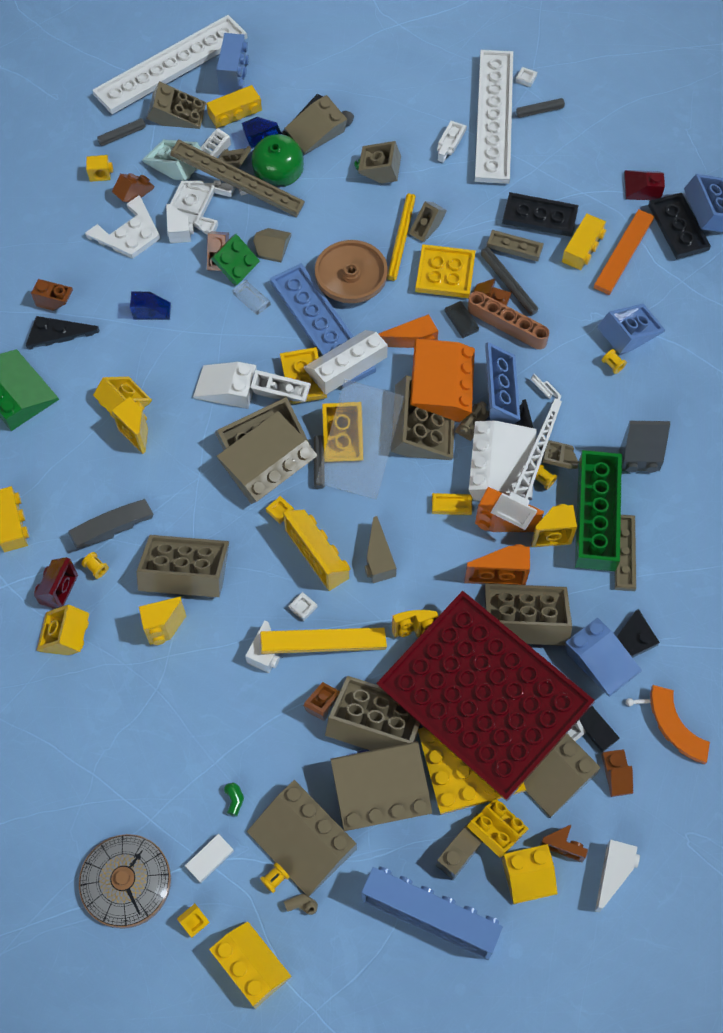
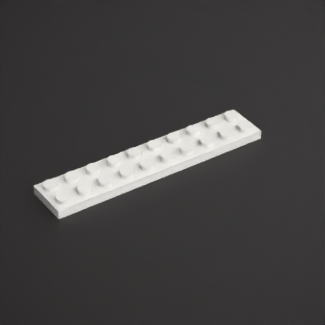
M227 15L92 90L93 95L111 114H114L153 92L159 81L167 84L219 55L224 33L244 34L245 39L248 38L247 33Z
M480 50L475 182L510 183L513 51Z

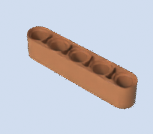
M475 291L469 295L468 312L471 315L535 349H544L549 338V329L546 326L481 292Z

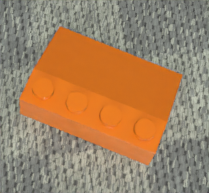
M416 339L414 343L410 405L459 423L472 413L475 348L460 342Z

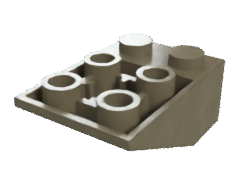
M159 81L152 94L146 119L162 126L200 129L206 102Z

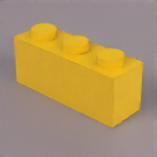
M252 85L206 103L208 116L216 128L262 111L261 98Z
M586 213L564 250L562 263L582 270L585 264L588 265L592 257V251L596 252L599 246V239L603 240L607 230L604 229L606 221Z
M12 486L0 489V546L4 553L28 546L26 538H30L27 527L23 526V521L26 519L23 509L19 508V504H22L19 492L15 493Z

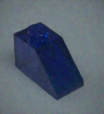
M255 117L242 123L251 149L255 148L257 143L266 136L282 134L277 122L260 117Z
M131 291L130 309L133 320H170L171 302L152 292Z

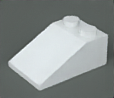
M242 362L203 365L193 398L249 409L253 396V391L250 387L255 370H257L256 365Z

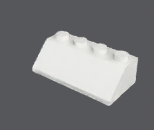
M364 330L304 366V369L326 395L386 359L388 345L377 332Z

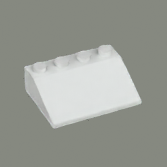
M495 420L475 421L469 492L473 501H481L488 487L508 496L513 492L536 441V429ZM532 486V489H531V492H530V495H529L528 500H532V496H533V486Z

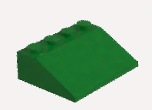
M17 349L0 354V418L13 431L59 400L57 395Z

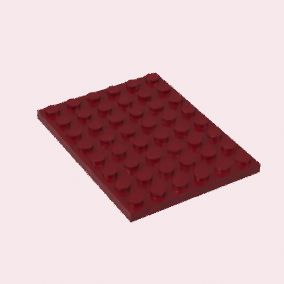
M463 590L376 683L377 686L506 801L510 799L595 703L592 697Z

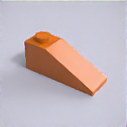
M429 314L378 333L387 343L388 347L414 348L416 339L438 340V329Z

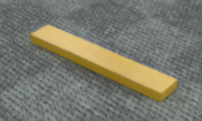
M385 628L260 632L261 654L386 650L387 648Z

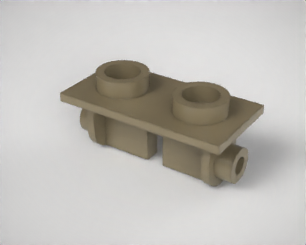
M481 401L472 406V413L462 420L455 433L472 441L474 438L475 421H486L490 415L489 411L486 410V403Z

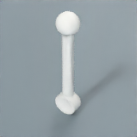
M626 699L627 706L651 703L650 699Z

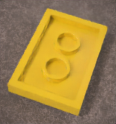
M317 347L280 353L284 377L311 383L306 402L327 398V394H324L304 369V366L319 358ZM289 400L290 404L301 403L299 401Z

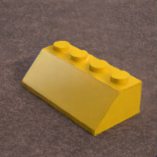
M288 510L283 512L285 531L328 591L348 580L350 570L348 563L340 559L337 548L333 544H329L326 533L322 529L319 530L316 526L315 518L311 514L308 515L305 510Z

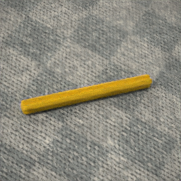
M408 193L405 198L388 269V280L395 281L397 279L416 196L414 194Z

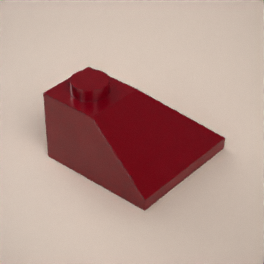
M624 171L626 200H654L662 198L665 188L663 172Z

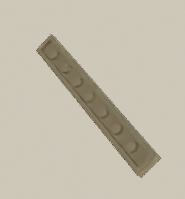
M179 139L171 150L170 156L295 217L299 215L304 206V200Z

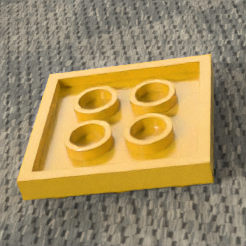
M422 244L415 292L469 298L476 250Z

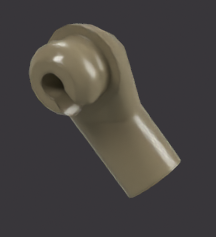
M300 894L284 901L287 912L299 908L307 914L313 915L318 909L317 902L305 894Z

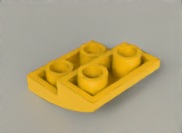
M412 610L392 615V633L396 638L399 636L406 637L414 631L418 638L435 621L438 613L431 610Z
M498 800L491 801L467 825L499 858L529 829L523 824L521 819L512 814Z

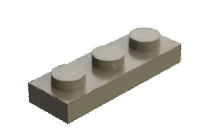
M495 230L491 231L487 242V247L534 261H539L544 243Z

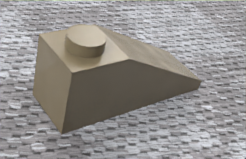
M377 516L373 517L367 565L364 566L367 578L371 577L373 583L396 577L397 569Z
M466 825L438 858L436 866L454 880L483 842Z

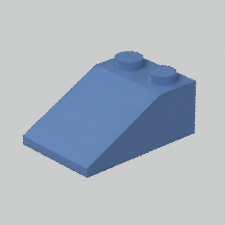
M644 304L610 311L597 326L602 335L619 354L630 352L665 332V329Z
M598 617L565 642L567 655L609 697L642 672L618 638Z

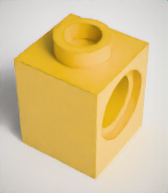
M108 155L87 156L86 170L89 181L111 180L113 164L109 162Z

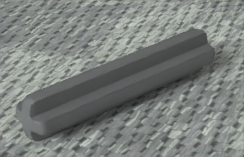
M563 98L518 107L516 115L518 118L562 109L565 106Z
M140 118L98 136L97 140L101 146H104L146 127L145 122Z
M315 435L314 451L318 456L314 458V487L316 489H323L325 487L324 437L322 435Z

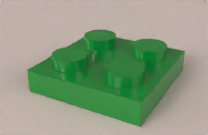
M234 234L210 258L234 286L238 285L260 262L237 234Z

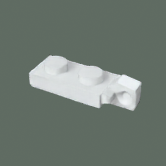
M450 121L438 142L437 151L439 152L437 161L444 163L447 155L454 153L466 132V125Z

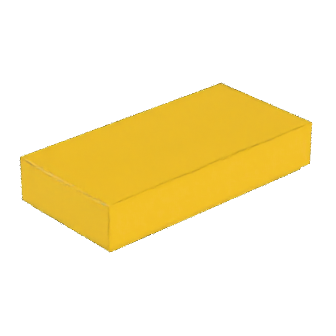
M432 493V514L472 515L471 494Z

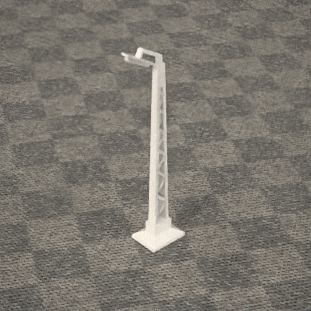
M535 374L532 375L531 381L546 397L551 399L552 395H554L556 398L549 409L513 492L509 496L502 493L490 512L526 530L537 513L536 509L528 506L530 502L528 498L562 403L560 401L561 395L548 381L542 382Z

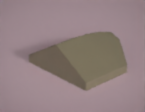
M247 146L244 149L230 151L224 149L218 159L239 169L251 148Z
M271 228L256 232L253 242L258 258L281 263L291 238V233Z
M548 440L542 458L543 463L568 469L578 468V460L572 445Z

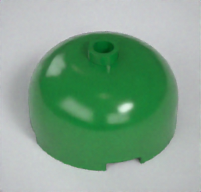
M282 134L266 136L257 143L252 152L251 160L255 176L271 185H291L303 173L304 158L299 144L289 136Z

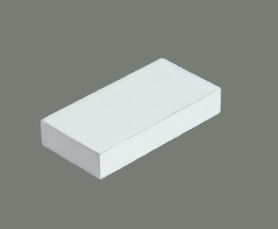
M218 834L185 867L202 883L234 852V849Z

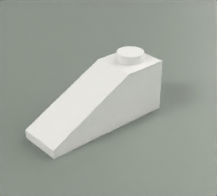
M255 370L250 388L257 395L274 399L287 397L291 401L306 402L311 383Z
M614 840L608 842L595 912H600L633 869L638 867L640 855L636 854L637 846Z

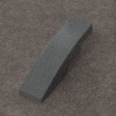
M143 499L92 518L69 530L68 534L77 549L112 539L115 533L132 529L135 523L152 519L154 514L147 501Z

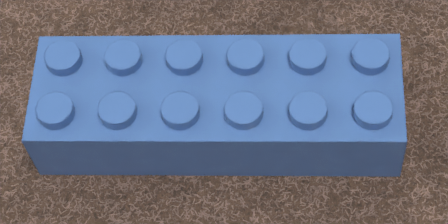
M379 866L378 869L372 868L361 892L363 902L489 960L503 926L499 925V920L491 916L484 918L477 915L478 911L469 906L462 908L456 905V901L450 897L443 896L440 898L434 895L432 889L421 886V888L412 885V880L404 876L397 878L391 875L392 872L382 866Z

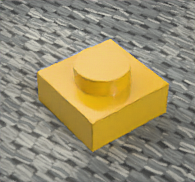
M281 496L266 507V512L279 524L284 521L283 512L294 510Z
M195 903L177 918L191 938L210 923Z

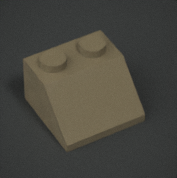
M396 141L362 146L358 169L359 174L379 183L398 181L401 154Z

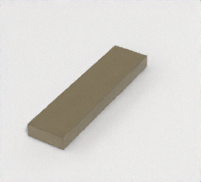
M621 515L620 563L614 572L615 590L636 591L634 515Z

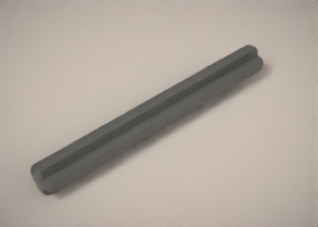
M489 247L482 249L481 256L530 315L536 314L538 306Z

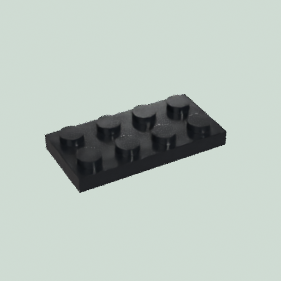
M509 192L502 224L572 237L579 205Z
M682 193L649 201L648 206L655 216L654 218L676 259L710 250L711 245Z

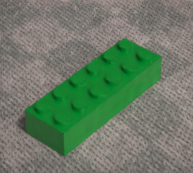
M582 450L578 461L575 568L615 572L620 563L622 454Z

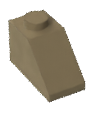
M425 201L409 234L425 242L440 226L447 210L434 202Z

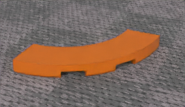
M652 685L650 692L652 713H654L659 725L658 728L663 736L686 757L706 764L710 742L694 735L682 723L674 706V690Z

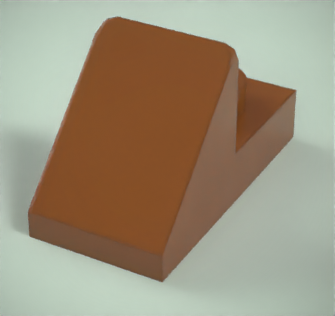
M495 279L476 284L474 292H481L506 306L508 305L511 292L495 288Z
M322 682L304 702L303 706L308 713L325 721L340 691Z
M624 749L603 752L601 755L611 797L633 794L632 766L627 764Z
M571 825L543 837L540 846L548 844L549 850L579 862L585 860L588 849L583 848L584 845L579 842H567Z

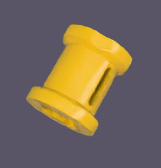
M614 349L608 351L602 358V362L607 363L613 369L614 374L619 373L627 364V361L622 360Z
M541 464L535 479L548 490L558 476L556 474L552 475Z
M91 552L86 555L81 564L84 568H88L96 579H99L108 571L109 567L97 558L98 556L95 552Z
M277 862L273 864L274 868L267 875L259 878L272 893L276 892L275 888L284 879L288 880L290 878ZM278 874V876L271 882V879Z

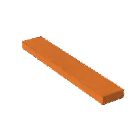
M638 209L596 280L594 289L608 295L611 294L653 222L654 215Z

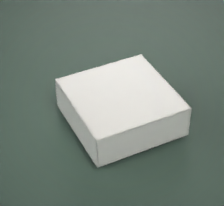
M522 67L515 82L531 87L538 72Z
M303 592L288 606L289 610L302 621H305L318 607Z

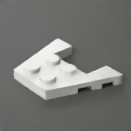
M181 181L170 204L189 217V223H193L195 228L208 235L209 232L216 231L218 227V220L203 217L213 194L232 197L236 187L228 183H221V181H214L213 183Z
M139 195L127 203V208L135 215L134 218L111 234H108L97 224L85 232L86 238L89 240L94 239L103 246H110L114 251L132 259L160 240V235Z

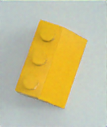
M248 921L227 933L209 949L255 1009L292 977Z

